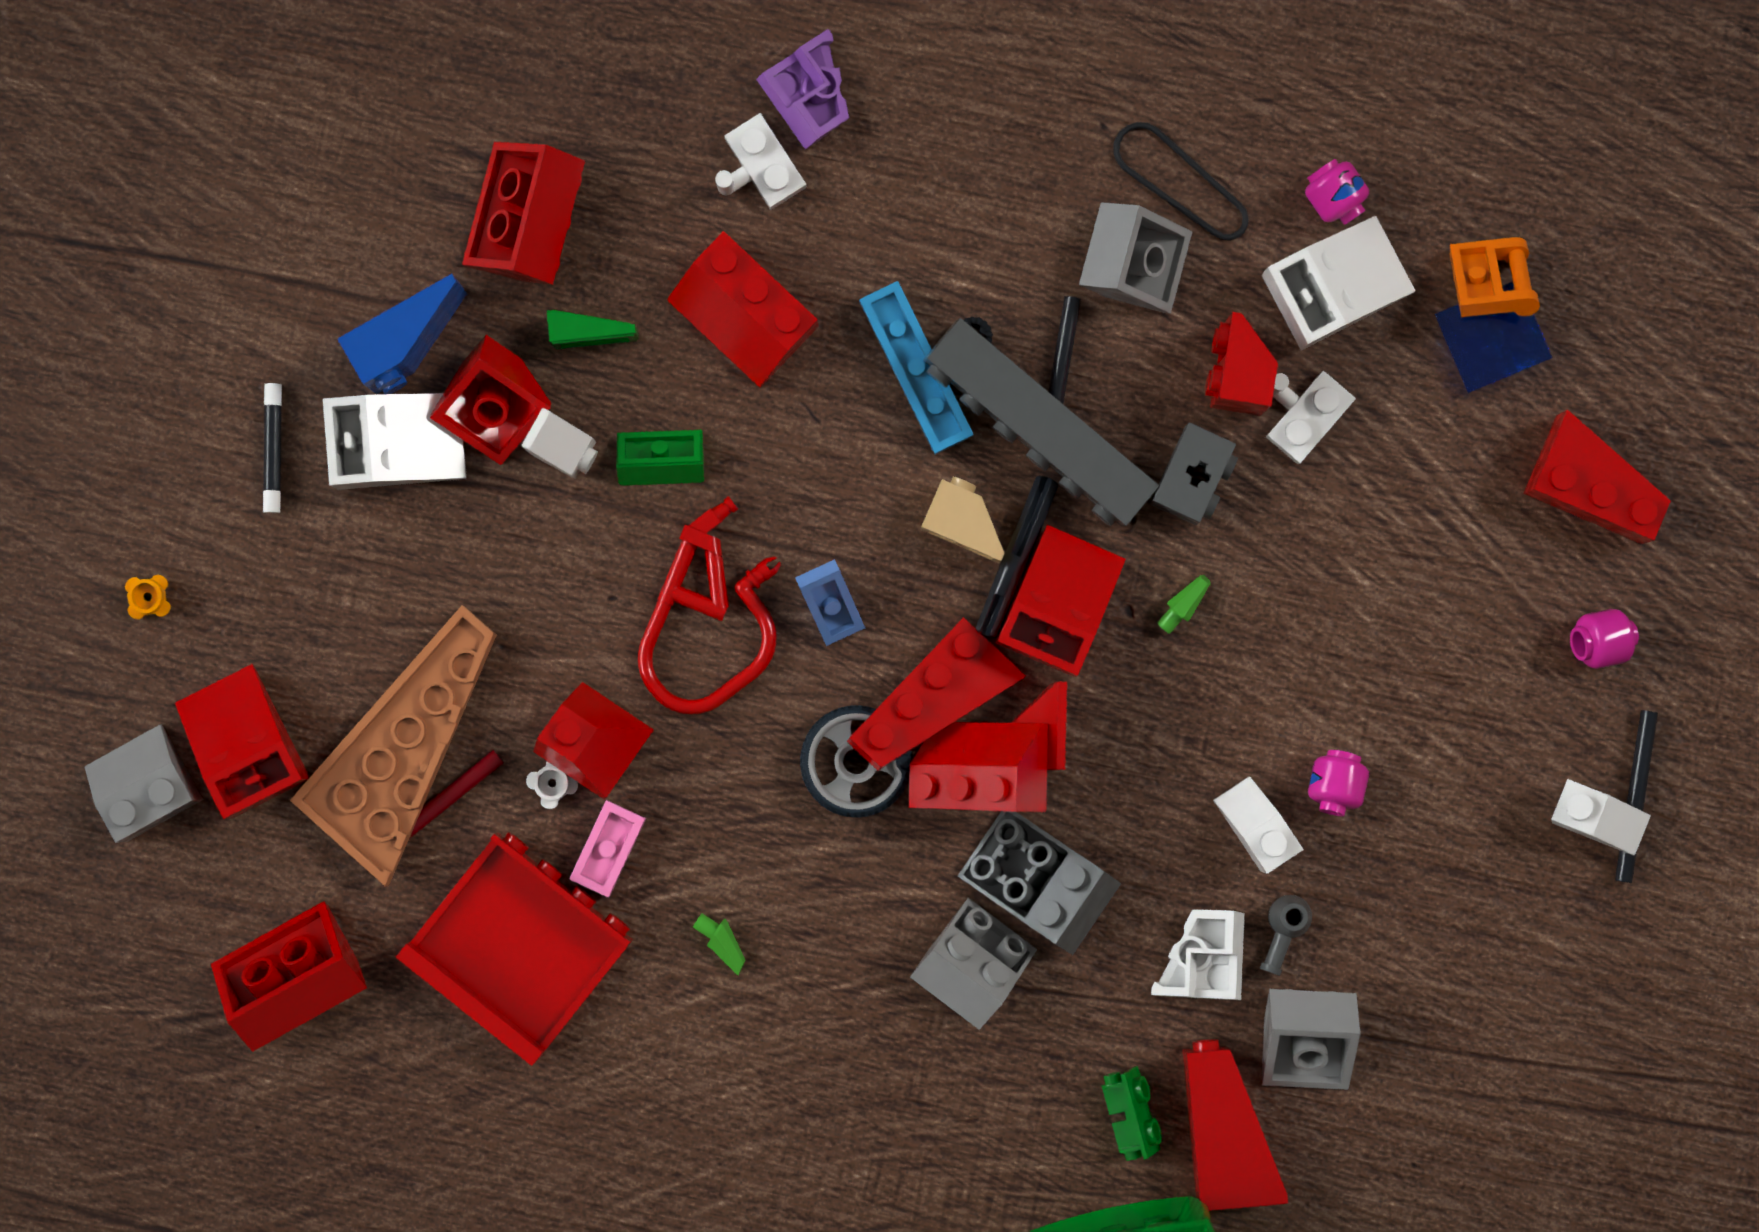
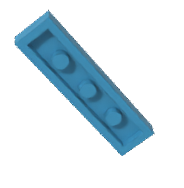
M896 281L859 299L860 305L934 455L973 437L974 434L950 385L947 388L943 387L926 372L930 365L924 361V358L932 349L899 282Z

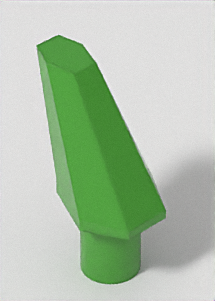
M1200 575L1168 601L1167 604L1170 608L1157 624L1170 634L1183 619L1189 621L1210 586V580L1205 575Z
M701 913L693 928L710 939L707 946L739 975L746 960L727 920L724 918L718 924Z

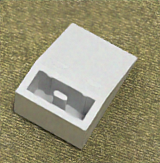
M1376 216L1269 266L1262 274L1301 351L1415 292L1409 277Z
M443 393L360 395L323 399L329 485L342 490L467 479L464 441L430 418Z

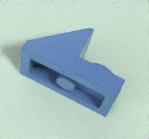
M835 559L795 577L826 646L865 629Z

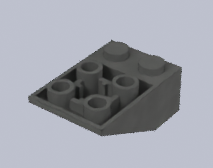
M1012 811L1000 812L958 874L960 879L1071 955L1075 953L1121 885L1119 881L1019 813Z

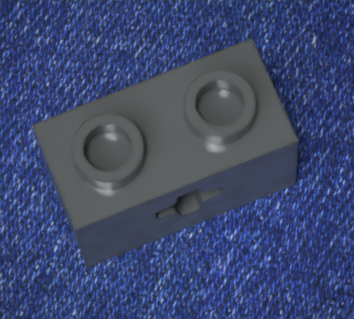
M1189 422L1179 438L1160 479L1159 487L1154 492L1149 504L1193 525L1199 524L1202 517L1210 520L1220 499V496L1214 494L1220 478L1228 481L1238 461V457L1232 455L1236 444ZM1198 465L1203 468L1201 476L1206 478L1207 481H1201L1196 486L1189 484L1191 476L1186 473V470L1192 471Z

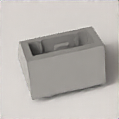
M968 897L929 948L910 978L980 1030L1003 1004L1037 949Z

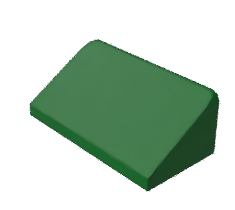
M703 430L617 433L616 468L619 484L626 486L704 482Z

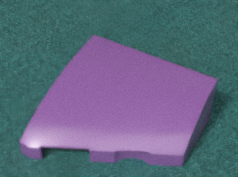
M829 29L799 47L793 54L763 72L756 79L805 150L849 118L846 100L840 93V84L842 82L839 67L834 68L830 44L834 40Z

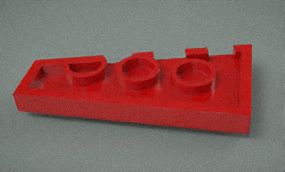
M963 617L849 737L847 742L879 771L922 744L925 740L954 724L960 718L992 700L1006 689L1019 683L1026 675Z

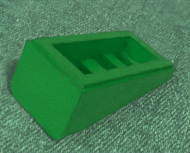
M547 310L549 342L556 350L636 342L639 339L635 324L558 310Z

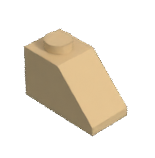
M954 476L951 482L942 479L921 526V530L1000 564L1004 551L982 496L974 493L976 486Z

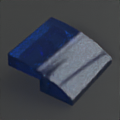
M1513 281L1502 285L1503 291L1514 290ZM1459 304L1435 314L1468 393L1553 358L1535 314L1519 316L1515 312L1461 317Z

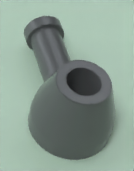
M1284 895L1277 898L1270 906L1268 912L1269 924L1275 935L1265 962H1262L1260 969L1278 976L1282 973L1281 966L1292 938L1299 937L1307 932L1312 922L1310 906L1304 899L1296 895ZM1294 908L1300 913V920L1297 924L1290 925L1286 921V913Z

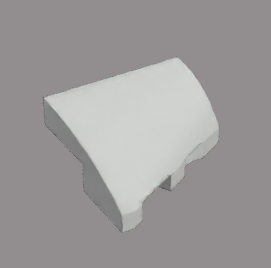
M1192 910L1184 925V935L1178 943L1174 944L1168 957L1171 959L1159 982H1154L1151 995L1241 1000L1244 913L1227 910Z

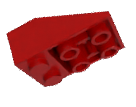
M1047 525L996 643L1070 676L1077 677L1095 638L1126 559Z
M253 664L175 702L203 780L223 819L235 818L306 782L310 778Z

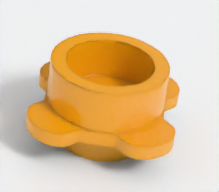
M157 574L151 579L141 580L137 577H132L126 582L125 590L128 592L127 599L130 605L127 611L130 617L140 620L145 615L156 614L158 617H164L170 612L171 605L166 601L165 591L168 587V580L164 576ZM146 593L152 595L150 601L144 599Z

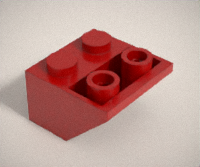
M1232 312L1225 322H1220L1219 328H1216L1214 332L1211 353L1218 354L1217 365H1213L1212 370L1208 372L1205 396L1212 397L1210 408L1261 416L1272 406L1278 362L1243 314Z

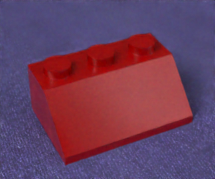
M494 142L462 265L525 282L553 285L555 275L560 266V256L566 233L571 224V214L575 198L581 185V175L585 160L546 144Z
M724 231L693 262L667 298V301L759 388L769 380L819 327L818 319Z
M955 722L946 729L941 730L923 742L910 763L909 808L1046 812L1048 724Z
M325 901L211 963L227 1023L252 1052L367 989L358 959Z

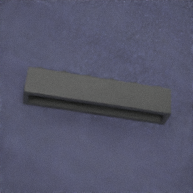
M961 318L953 323L924 358V361L930 365L926 372L935 381L945 388L951 383L961 391L963 396L959 400L978 416L983 411L996 421L993 429L1012 444L1018 439L1030 449L1026 454L1029 460L1043 471H1046L1049 466L1062 476L1058 483L1075 498L1079 499L1083 494L1093 502L1095 506L1091 511L1110 527L1115 522L1119 525L1127 526L1159 487L1155 481Z

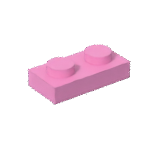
M606 800L569 879L606 897H610L646 818Z

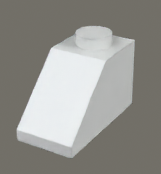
M542 408L521 445L534 457L576 479L580 471L584 474L588 472L598 451L593 449L596 441L591 436L545 408Z
M1250 776L1213 800L1261 872L1268 874L1304 850L1280 813Z
M1567 779L1551 820L1555 825L1635 856L1651 815L1610 795Z

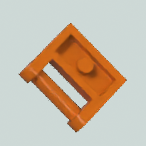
M1512 237L1450 244V260L1461 317L1515 312L1519 316H1530L1539 310L1538 294L1532 290L1526 262L1529 257V250L1525 239ZM1497 260H1505L1509 263L1514 290L1503 291Z

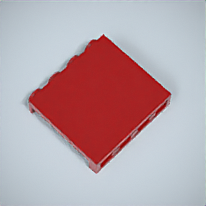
M510 832L505 837L500 833H495L491 836L489 844L411 942L405 944L396 958L528 1064L533 1066L631 944L633 939L627 935L630 927L612 913H609L605 918L593 908L596 900L583 889L575 886L571 891L561 883L559 879L563 874L544 859L537 864L527 856L525 852L529 847Z

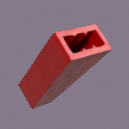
M1218 1039L1193 1041V1049H1183L1196 1198L1207 1206L1208 1211L1288 1204L1287 1192L1231 1050L1227 1046H1219Z

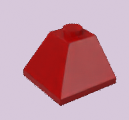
M485 335L460 365L431 413L430 418L499 465H502L527 436L542 408L549 410L552 403L523 360L488 335Z
M1058 681L1051 683L1010 722L1048 724L1047 770H1065L1067 682Z
M582 682L560 705L540 733L533 752L606 800L654 729Z

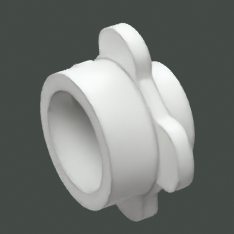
M546 762V766L538 772L529 773L526 779L527 786L530 789H535V792L541 797V805L547 809L557 807L558 801L566 794H574L578 789V782L549 762ZM550 779H554L556 781L555 787H550L548 785V781Z

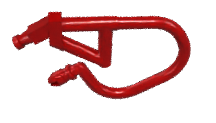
M729 496L723 499L724 502L712 509L710 508L688 526L684 525L679 537L682 541L657 598L658 601L638 649V669L648 691L660 704L682 714H702L721 706L765 671L773 658L776 648L777 637L773 618L766 606L753 591L755 587L759 589L764 581H768L778 573L781 566L780 561L771 570L767 566L770 562L778 559L776 556L764 558L751 571L747 570L745 572L746 576L735 584L736 593L754 615L761 630V646L751 664L710 695L692 700L680 698L669 692L654 671V647L674 602L721 622L727 613L729 605L721 540L708 533L719 526L731 512L735 513L738 510ZM697 547L705 550L710 598L681 586Z

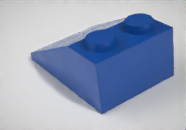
M453 274L446 276L338 338L340 345L363 385L375 394L382 391L385 395L392 394L408 383L405 378L416 371L466 297L465 289Z

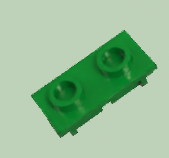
M1134 1066L1122 1074L1120 1072H1113L1104 1075L1105 1084L1101 1085L1109 1115L1124 1112L1126 1116L1125 1120L1112 1123L1119 1153H1124L1126 1161L1138 1159L1142 1156L1143 1159L1150 1158L1161 1150L1159 1144L1162 1141V1134L1158 1121L1155 1118L1152 1119L1148 1104L1150 1089L1146 1078L1140 1075L1138 1066Z

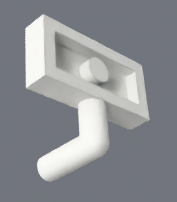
M761 113L724 136L742 167L732 173L726 170L717 173L715 181L718 191L722 195H730L752 181L770 210L807 188L805 181Z
M1324 370L1300 397L1288 387L1289 379L1285 374H1276L1273 397L1286 407L1288 411L1268 433L1266 438L1297 464L1304 460L1356 399Z

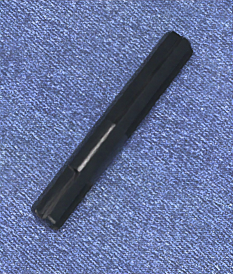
M1041 475L1035 478L977 622L976 630L982 635L990 638H997L999 636L1058 489V483L1051 478Z

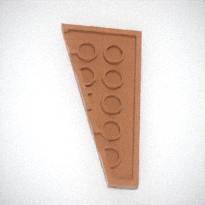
M463 605L290 799L297 808L379 882L389 887L497 636L495 632Z

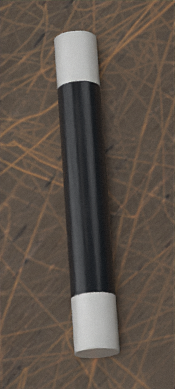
M278 383L264 384L263 513H280L282 384Z

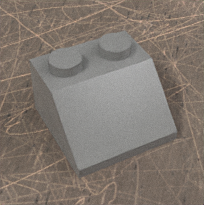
M1101 202L1079 285L1110 299L1171 314L1192 231L1139 205Z
M162 724L84 766L94 804L115 843L128 842L203 800Z
M1269 989L1264 1016L1262 1085L1348 1090L1360 1038L1356 993Z

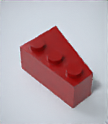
M1569 410L1556 415L1523 493L1640 544L1655 540L1671 502L1669 498Z

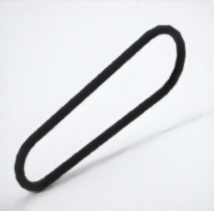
M1136 122L1127 125L1119 131L1114 140L1113 153L1117 164L1123 171L1221 240H1233L1239 238L1245 232L1249 221L1246 208L1159 128L1150 123ZM1137 128L1148 129L1155 133L1241 212L1242 225L1231 234L1219 232L1127 166L1119 152L1120 143L1124 135Z

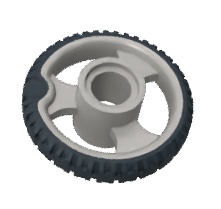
M851 705L835 709L821 717L812 726L803 742L800 755L803 781L812 797L824 808L835 814L858 818L880 813L896 802L909 782L910 763L912 761L911 751L879 770L889 773L894 778L885 792L866 802H851L850 791L853 784L867 781L877 771L870 763L868 768L861 774H852L846 770L843 762L844 756L849 750L854 749L847 742L852 735L851 723L852 720L866 721L876 710L875 708ZM823 737L834 741L839 748L834 760L838 775L834 781L827 785L821 784L815 768L816 750Z

